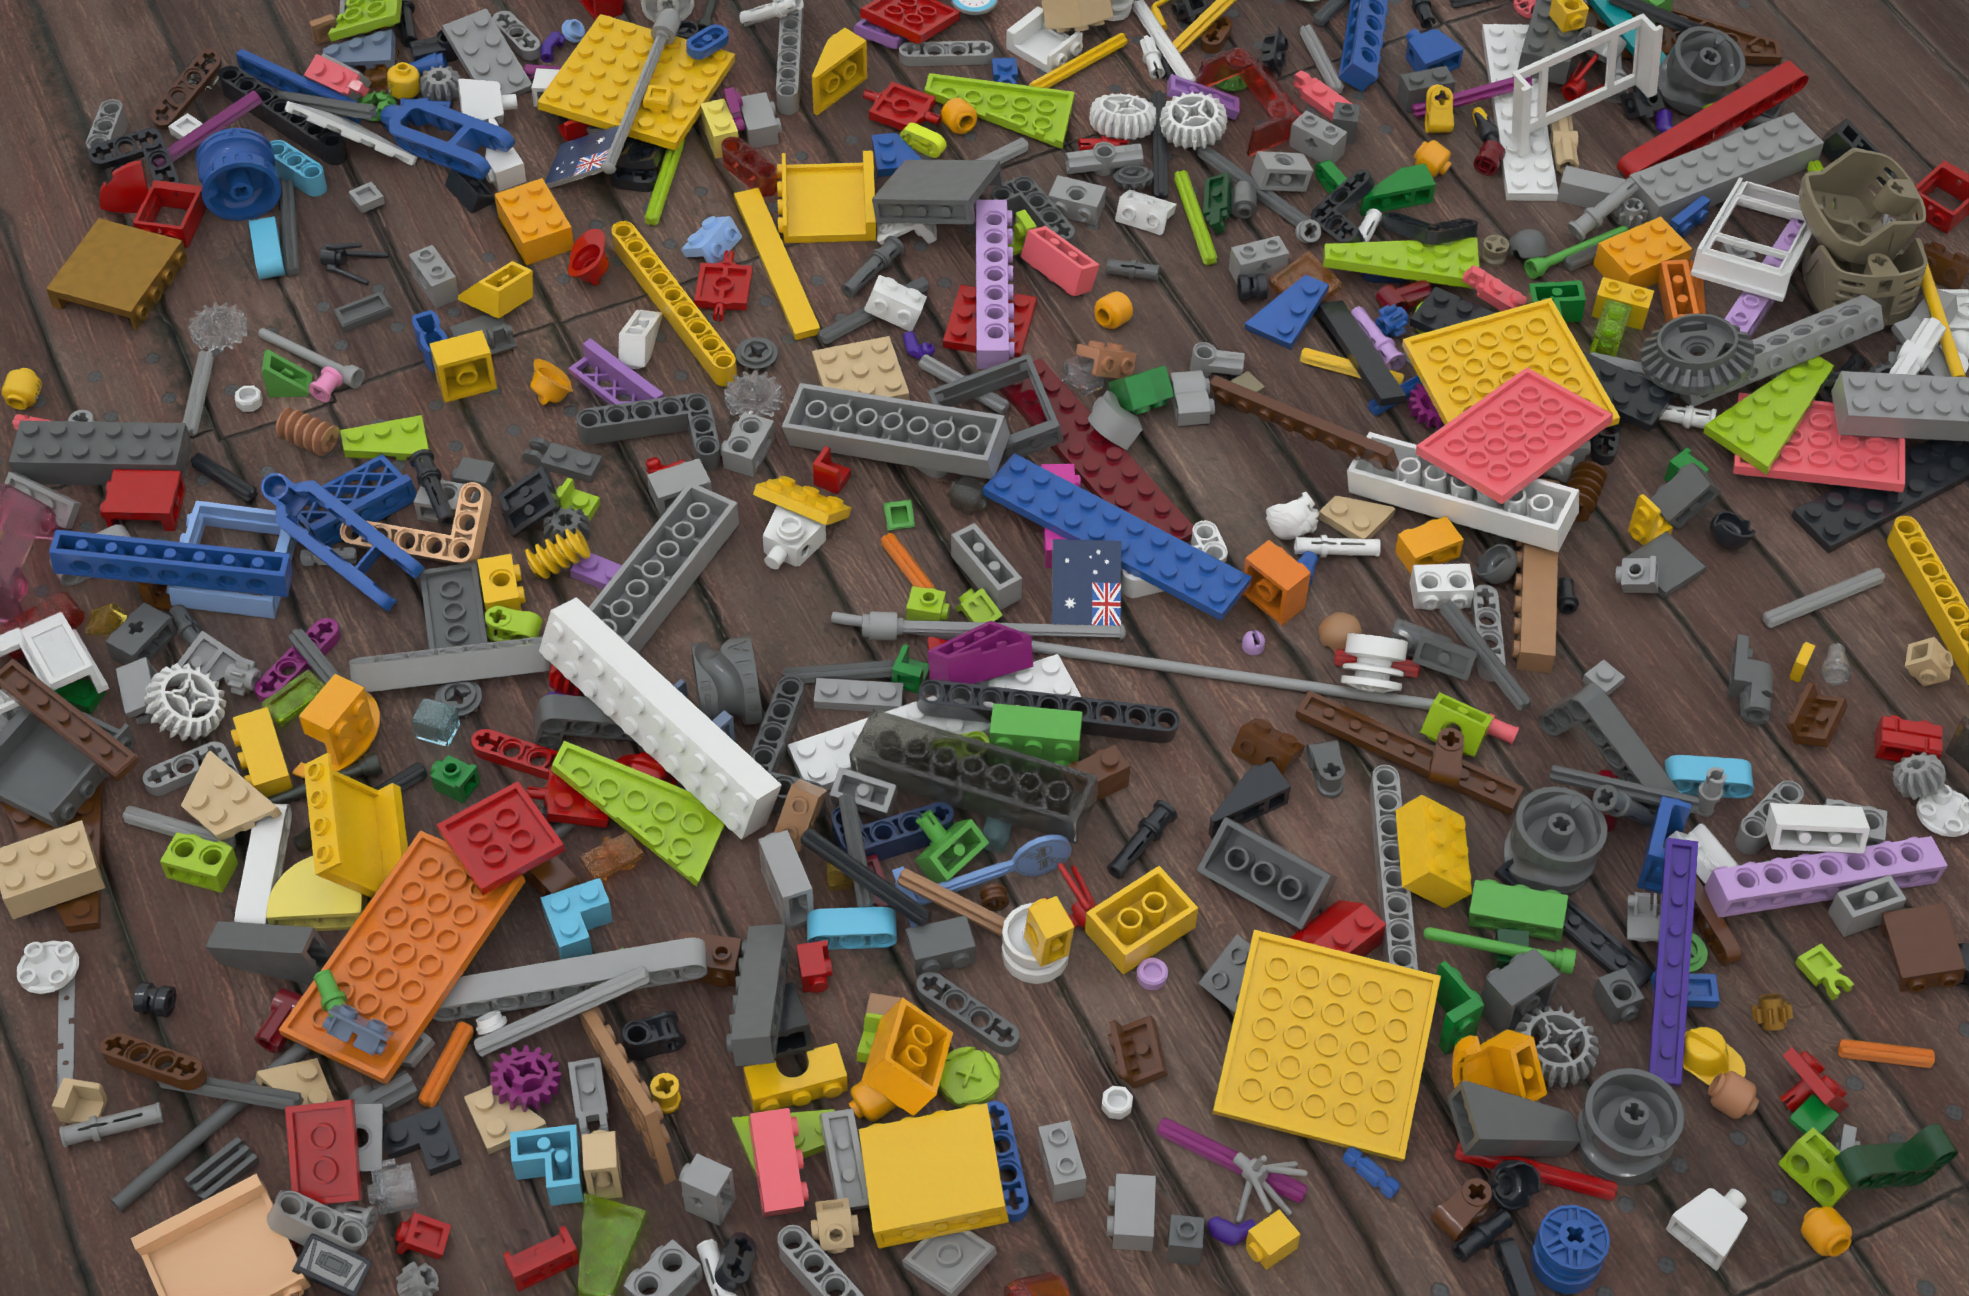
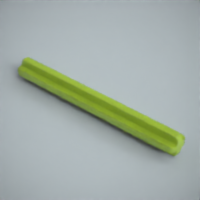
M685 139L676 151L668 148L666 150L645 214V223L647 225L656 226L659 223Z
M1185 170L1176 171L1174 181L1203 263L1207 266L1210 264L1214 265L1217 263V254L1188 172Z

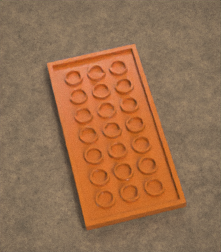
M419 831L321 969V971L331 970L340 991H343L347 997L346 1005L358 1010V1015L367 1020L374 1018L388 1025L387 1030L394 1032L387 1042L382 1040L383 1043L387 1044L382 1055L380 1056L375 1053L372 1056L354 1047L353 1044L358 1036L355 1033H352L347 1043L326 1033L327 1029L322 1028V1025L329 1014L321 1006L322 998L315 981L311 983L279 1028V1032L283 1037L387 1085L525 883L524 876L520 875L493 891L482 895L444 840Z

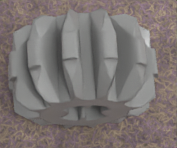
M442 65L439 68L431 66L430 71H423V76L420 77L419 83L423 98H430L433 101L458 100V79H460L458 71H454L451 66L443 68Z
M1925 752L1916 756L1912 754V757L1901 758V763L1894 765L1893 782L1903 797L1911 796L1913 800H1916L1918 797L1926 798L1927 795L1938 794V790L1945 787L1946 771L1941 760H1938L1936 755L1927 756Z

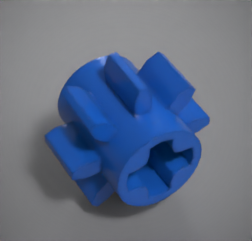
M1393 304L1378 310L1381 316L1376 319V325L1384 336L1388 335L1389 338L1393 336L1398 337L1406 332L1404 326L1408 324L1409 318L1402 307H1396Z

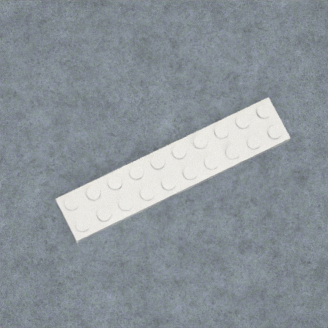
M1483 24L1481 32L1489 83L1513 77L1512 72L1518 69L1529 25ZM1532 78L1533 85L1531 86L1530 120L1537 117L1539 79ZM1514 92L1491 98L1495 125L1499 130L1497 140L1506 151L1505 157L1501 162L1506 200L1557 201L1558 188L1548 127L1545 126L1530 133L1529 153L1519 157L1517 146L1508 137L1512 135Z
M1058 654L1033 662L1034 667L974 683L976 685L1081 697ZM931 696V697L926 698L927 700H930V701H935V700H937V698H936L935 696ZM961 698L954 699V701L958 704L967 703L964 699ZM916 701L788 744L787 746L788 753L800 778L817 782L824 789L830 790L834 784L839 767L871 776L935 754L932 749V742L941 736H952L972 731H981L988 736L991 723L927 716L919 711ZM992 702L983 703L986 707L993 708Z

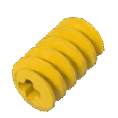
M568 528L565 529V539L558 533L555 534V544L548 538L545 539V549L538 543L535 544V554L529 549L525 550L528 564L538 579H541V577L548 579L551 576V572L558 574L561 567L568 569L571 562L578 564L581 557L584 559L590 557L588 544L578 528H576L575 534Z

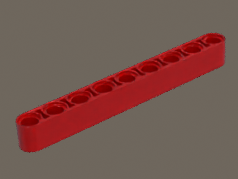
M1786 61L1627 153L1617 163V170L1624 177L1629 178L1633 173L1709 145L1800 92L1808 83L1809 76L1792 61Z

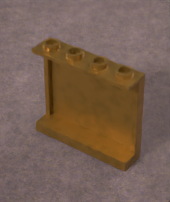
M98 218L47 286L46 291L54 308L62 310L66 303L70 301L128 317L133 329L137 330L141 323L147 319L154 305L160 301L166 288L172 284L174 277L181 267L185 266L187 253L185 252L182 240Z

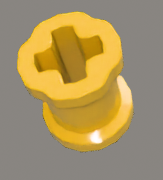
M670 1073L658 1074L650 1084L651 1094L654 1096L652 1102L657 1101L662 1112L665 1114L678 1110L682 1100L679 1092V1082L674 1075Z

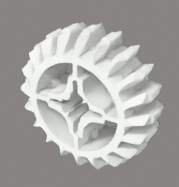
M1192 91L1191 94L1187 95L1182 92L1181 97L1173 96L1172 101H1166L1160 118L1161 132L1163 137H1166L1168 143L1173 142L1175 147L1182 145L1184 150L1188 147H1193L1194 151L1196 147L1201 146L1205 149L1207 144L1214 145L1216 140H1221L1227 123L1224 104L1220 103L1219 98L1214 99L1212 94L1205 96L1203 91L1199 94H1194Z
M1111 93L1109 96L1102 95V97H1098L1092 102L1089 120L1093 130L1098 131L1100 135H1106L1108 138L1114 137L1116 140L1119 138L1135 140L1137 137L1144 138L1145 135H1150L1151 131H1154L1157 113L1156 107L1153 106V103L1148 102L1146 98H1140L1138 95L1132 96L1130 93L1127 95Z
M176 663L171 668L166 666L160 673L153 676L151 682L146 687L145 692L147 694L144 697V703L148 704L146 713L153 715L151 723H159L161 725L159 732L167 729L170 731V738L179 734L182 741L186 740L189 736L195 741L200 736H208L211 731L218 727L219 722L225 715L224 708L227 701L222 699L225 691L217 689L219 681L212 682L210 680L211 672L204 675L200 673V666L192 670L189 663L182 668ZM179 686V689L165 691L166 688ZM205 713V716L192 718V714Z

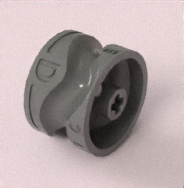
M1696 26L1683 31L1659 67L1658 87L1662 92L1663 99L1677 111L1693 116L1703 110V106L1719 101L1729 95L1730 90L1736 86L1745 71L1744 54L1739 45L1720 30Z
M750 635L730 638L721 646L720 652L710 648L708 642L691 643L700 711L711 721L725 710L730 715L740 717L744 725L762 723L759 685Z
M1555 786L1540 788L1529 793L1522 799L1517 808L1503 847L1504 862L1512 858L1514 861L1508 868L1509 873L1522 885L1528 886L1533 890H1556L1564 895L1575 893L1587 884L1595 868L1596 860L1606 842L1607 823L1605 817L1595 807L1592 800L1575 790Z
M1622 1068L1603 1074L1591 1085L1576 1122L1581 1142L1575 1148L1580 1160L1597 1177L1614 1181L1620 1186H1639L1654 1180L1665 1170L1672 1156L1674 1145L1682 1133L1684 1125L1682 1103L1669 1084L1650 1072L1641 1069Z

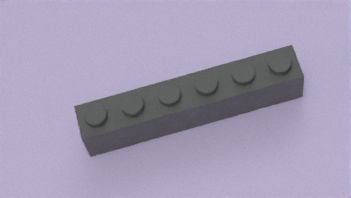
M786 924L748 927L747 939L742 940L743 957L739 958L740 976H736L737 995H733L734 1014H730L731 1033L726 1036L728 1053H733L735 1066L775 1063L790 953Z

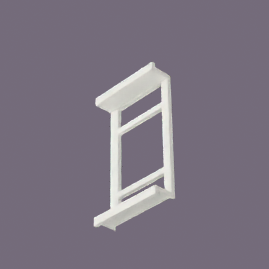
M1640 14L1512 72L1514 77L1512 135L1508 137L1517 146L1519 157L1529 153V136L1531 132L1634 85L1647 98L1656 95L1663 27L1661 25L1655 26L1644 14ZM1637 28L1633 73L1615 81L1618 36ZM1608 41L1605 86L1546 113L1549 67ZM1539 72L1537 117L1530 120L1532 87L1525 78Z
M1739 177L1698 246L1693 269L1690 274L1697 278L1783 302L1790 277L1813 234L1801 211L1799 195L1748 181L1742 182L1743 178ZM1736 205L1790 220L1792 217L1804 220L1788 252L1720 233ZM1715 241L1783 259V262L1777 268L1711 249Z

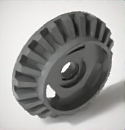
M1688 314L1662 325L1660 330H1654L1651 333V337L1645 339L1644 347L1641 349V365L1645 375L1654 384L1663 389L1686 395L1713 394L1737 385L1751 372L1755 360L1753 341L1749 340V335L1746 332L1740 331L1739 326L1732 325L1729 321L1710 314ZM1696 352L1704 353L1700 356L1691 355Z

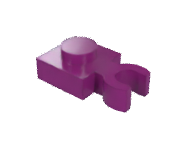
M734 87L724 89L722 94L738 132L746 128L740 113V107L743 106L740 92H735Z

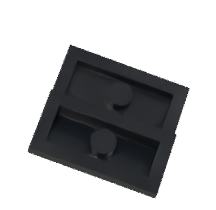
M627 136L615 166L627 169L656 168L666 148Z
M542 465L497 495L505 511L502 513V516L511 536L514 538L559 508L555 486L548 469Z

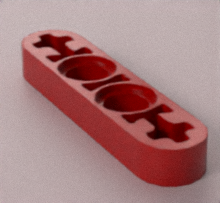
M481 729L475 732L471 738L473 752L477 757L547 780L549 767H552L558 751L490 729ZM510 748L520 750V753L515 757L504 755L505 751ZM536 757L547 759L545 764L541 766L531 764V761Z

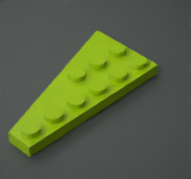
M347 0L345 12L338 15L336 18L338 24L336 28L330 29L328 36L331 41H336L361 33H370L375 29L385 26H394L400 22L402 0Z
M929 73L925 86V93L936 97V102L945 105L952 98L964 99L975 108L977 117L1063 149L1074 103L1075 92L932 73Z
M1467 238L1437 245L1426 244L1417 240L1333 243L1325 244L1323 267L1416 281L1426 280L1430 283L1475 289L1463 282L1462 279L1463 273L1471 268V266L1479 267L1477 238Z
M1816 356L1792 366L1705 424L1703 433L1767 475L1772 463L1779 457L1781 449L1785 443H1788L1803 420L1805 412L1814 403L1820 385L1833 372L1834 365L1822 357Z
M564 741L552 764L551 771L697 887L725 824L691 792Z

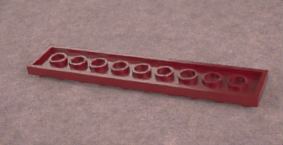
M1041 358L1033 361L1064 439V442L1050 448L1065 464H1074L1075 475H1080V481L1092 494L1186 543L1191 541L1194 525L1122 447L1105 438L1088 421V417L1091 414L1089 410ZM1029 378L999 389L1032 427L1047 421Z

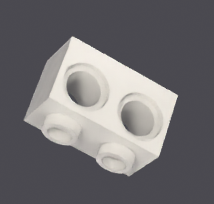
M1470 564L1413 565L1410 588L1414 609H1441V605L1449 600L1454 601L1459 609L1471 607L1475 590Z

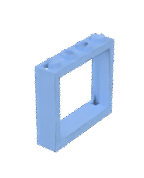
M204 501L195 502L193 512L187 514V531L180 536V542L200 544L205 526L279 535L275 552L290 553L291 560L297 543L294 538L276 524L275 510ZM168 585L166 589V594L170 595L171 605L173 606L184 605L185 608L271 619H275L281 599L280 596H261Z

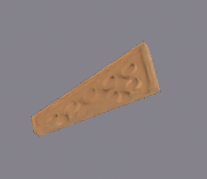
M596 1006L580 1013L581 1024L596 1053L600 1054L610 1080H614L619 1090L617 1091L618 1096L637 1133L641 1134L651 1160H656L664 1185L677 1180L666 1145L671 1140L664 1124L660 1125V1120L664 1119L658 1102L654 1101L651 1103L652 1097L645 1081L638 1082L640 1077L634 1063L630 1062L627 1064L628 1057L621 1043L615 1044L617 1041L609 1024L604 1026L605 1020L600 1008Z

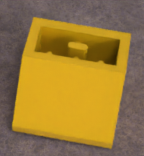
M511 261L459 294L458 300L499 319L533 297V270Z

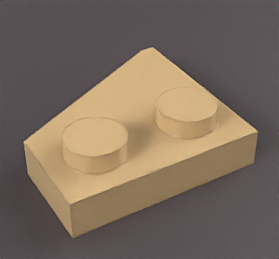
M1335 496L1319 511L1318 519L1348 538L1371 539L1394 516L1395 508Z
M317 1058L260 1070L256 1073V1082L261 1086L266 1084L272 1088L300 1092L304 1098L302 1105L334 1101Z
M492 1085L464 1097L489 1155L511 1146L510 1132L547 1128L545 1120L529 1108L526 1112H523L520 1105H517L514 1110H510L509 1101L500 1104L499 1096L492 1094Z

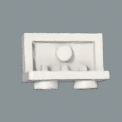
M879 275L864 310L907 331H912L921 314L927 296L921 294L916 289L907 288L897 283L892 278Z

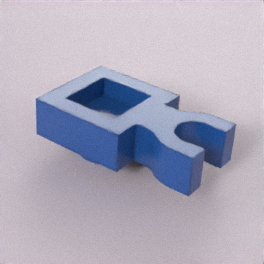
M992 58L994 82L1016 84V81H1018L1016 58Z

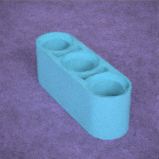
M273 140L270 142L276 160L274 168L279 177L285 181L291 180L294 187L312 197L321 196L327 191L323 167L318 162L285 141Z
M275 216L249 220L259 280L286 275Z
M1674 755L1665 760V773L1677 787L1679 793L1699 796V786L1705 781L1707 772L1712 767L1723 769V774L1727 775L1722 787V798H1746L1754 792L1752 766L1747 760L1691 755Z
M889 907L812 910L807 914V943L827 940L828 950L886 948L893 946L897 942L896 912Z

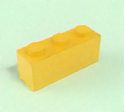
M268 707L233 717L236 729L230 730L235 747L241 746L243 752H239L237 755L242 770L248 769L250 773L244 776L245 780L266 798L292 789L291 779Z

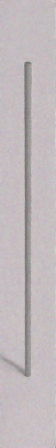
M832 612L831 623L862 627V616ZM904 633L925 637H936L945 640H951L961 635L938 633ZM1032 641V652L1058 654L1062 657L1308 692L1310 690L1322 695L1430 710L1435 700L1388 692L1362 691L1353 687Z

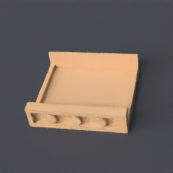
M257 1174L131 1238L135 1250L142 1256L158 1296H302L304 1290L311 1287L309 1280L302 1273L296 1274L292 1272L298 1256L290 1239L274 1232L268 1226L267 1215L274 1204L265 1184Z

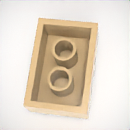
M82 820L0 848V891L12 919L105 888L91 840Z

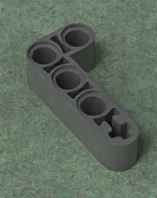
M1020 176L1004 182L1002 186L992 188L990 200H1007V210H1012V216L1016 215V212L1025 209L1037 228L1047 226L1074 246V227L1031 177Z
M559 694L545 695L539 700L533 717L534 744L552 750L557 749L561 745L564 735L635 741L588 697Z

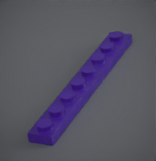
M1666 838L1648 1072L1660 1077L1672 1087H1680L1682 1084L1699 841Z

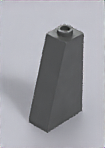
M218 921L206 945V949L220 965L311 985L314 981V976L321 971L333 954L314 927Z
M1461 1081L1447 1096L1464 1155L1566 1157L1581 1142L1579 1130L1575 1125L1572 1112L1469 1081Z

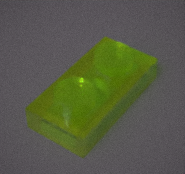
M306 670L261 703L262 708L268 707L271 718L282 727L304 711L325 685L309 670Z

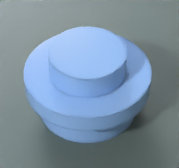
M576 19L566 20L562 24V33L568 41L579 43L585 34V28Z

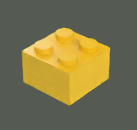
M482 330L429 344L437 382L445 403L497 389L491 352Z

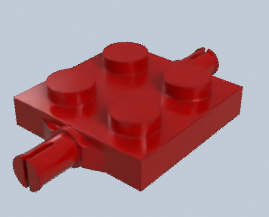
M891 82L880 93L865 89L863 92V99L875 102L868 111L869 119L901 131L909 123L920 125L928 121L937 126L941 123V115L930 112L936 105V97L895 82Z
M728 250L724 252L722 262L701 263L694 304L697 308L714 309L712 316L714 321H718V315L719 322L723 321L725 309L747 311L753 266L733 263L735 253L731 250L729 255Z
M549 767L545 788L526 787V792L531 799L543 800L547 821L607 827L608 815L551 771L552 767Z

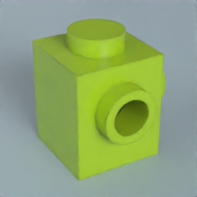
M912 586L906 607L907 621L948 620L950 604L946 603V591Z

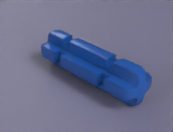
M1350 1147L1343 1155V1162L1350 1168H1357L1355 1172L1375 1188L1379 1186L1381 1188L1380 1192L1387 1198H1393L1400 1190V1182L1392 1176L1388 1178L1386 1176L1387 1172L1368 1156L1365 1158L1362 1156V1151Z

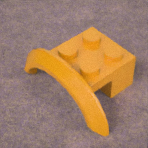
M337 674L333 675L299 715L304 734L325 743L327 753L331 754L332 769L335 771L354 764L368 750L380 726V711L372 695L365 692L364 687ZM301 762L292 774L305 778V763Z
M1506 1029L1481 1045L1478 1036L1472 1035L1462 1038L1455 1045L1452 1059L1454 1088L1461 1081H1469L1532 1101H1538L1547 1095L1533 1036Z

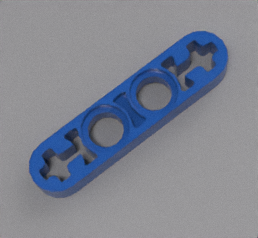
M991 1101L987 1103L989 1113H996L997 1117H999L1000 1129L994 1131L992 1120L994 1142L1004 1140L1010 1145L1008 1151L1004 1153L996 1152L999 1171L1011 1169L1017 1175L1013 1181L1004 1182L1001 1180L1009 1221L1018 1222L1024 1219L1028 1213L1029 1198L1009 1110L1003 1103ZM1014 1191L1015 1202L1019 1204L1018 1210H1012V1207L1009 1205V1192Z

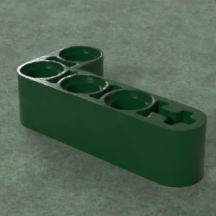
M1935 1123L1919 1131L1907 1142L1851 1146L1840 1152L1834 1158V1162L1852 1190L1915 1186L1927 1181L1952 1161L1959 1152L1940 1123Z

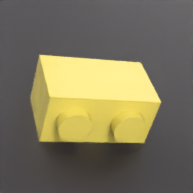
M725 98L701 103L702 127L715 159L740 154L738 130Z

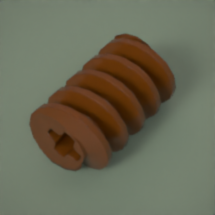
M1583 461L1577 463L1572 469L1566 486L1579 490V513L1574 521H1587L1590 514L1595 510L1608 476L1606 469L1598 463Z

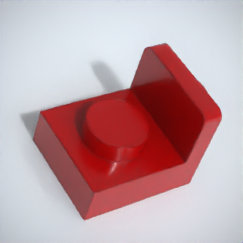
M414 1212L406 1222L401 1221L394 1238V1240L399 1241L396 1253L402 1255L409 1249L439 1260L443 1256L451 1225Z

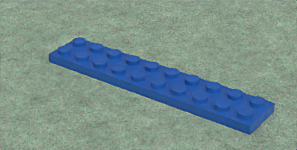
M1015 453L983 487L984 496L1067 540L1121 541L1122 569L1222 621L1251 584L1252 577Z

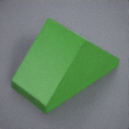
M267 349L264 352L262 375L268 397H307L310 395L309 385L312 383L313 374Z

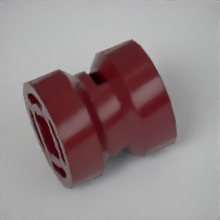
M1488 140L1482 145L1473 163L1477 172L1485 176H1491L1497 172L1506 154L1503 145L1494 140Z

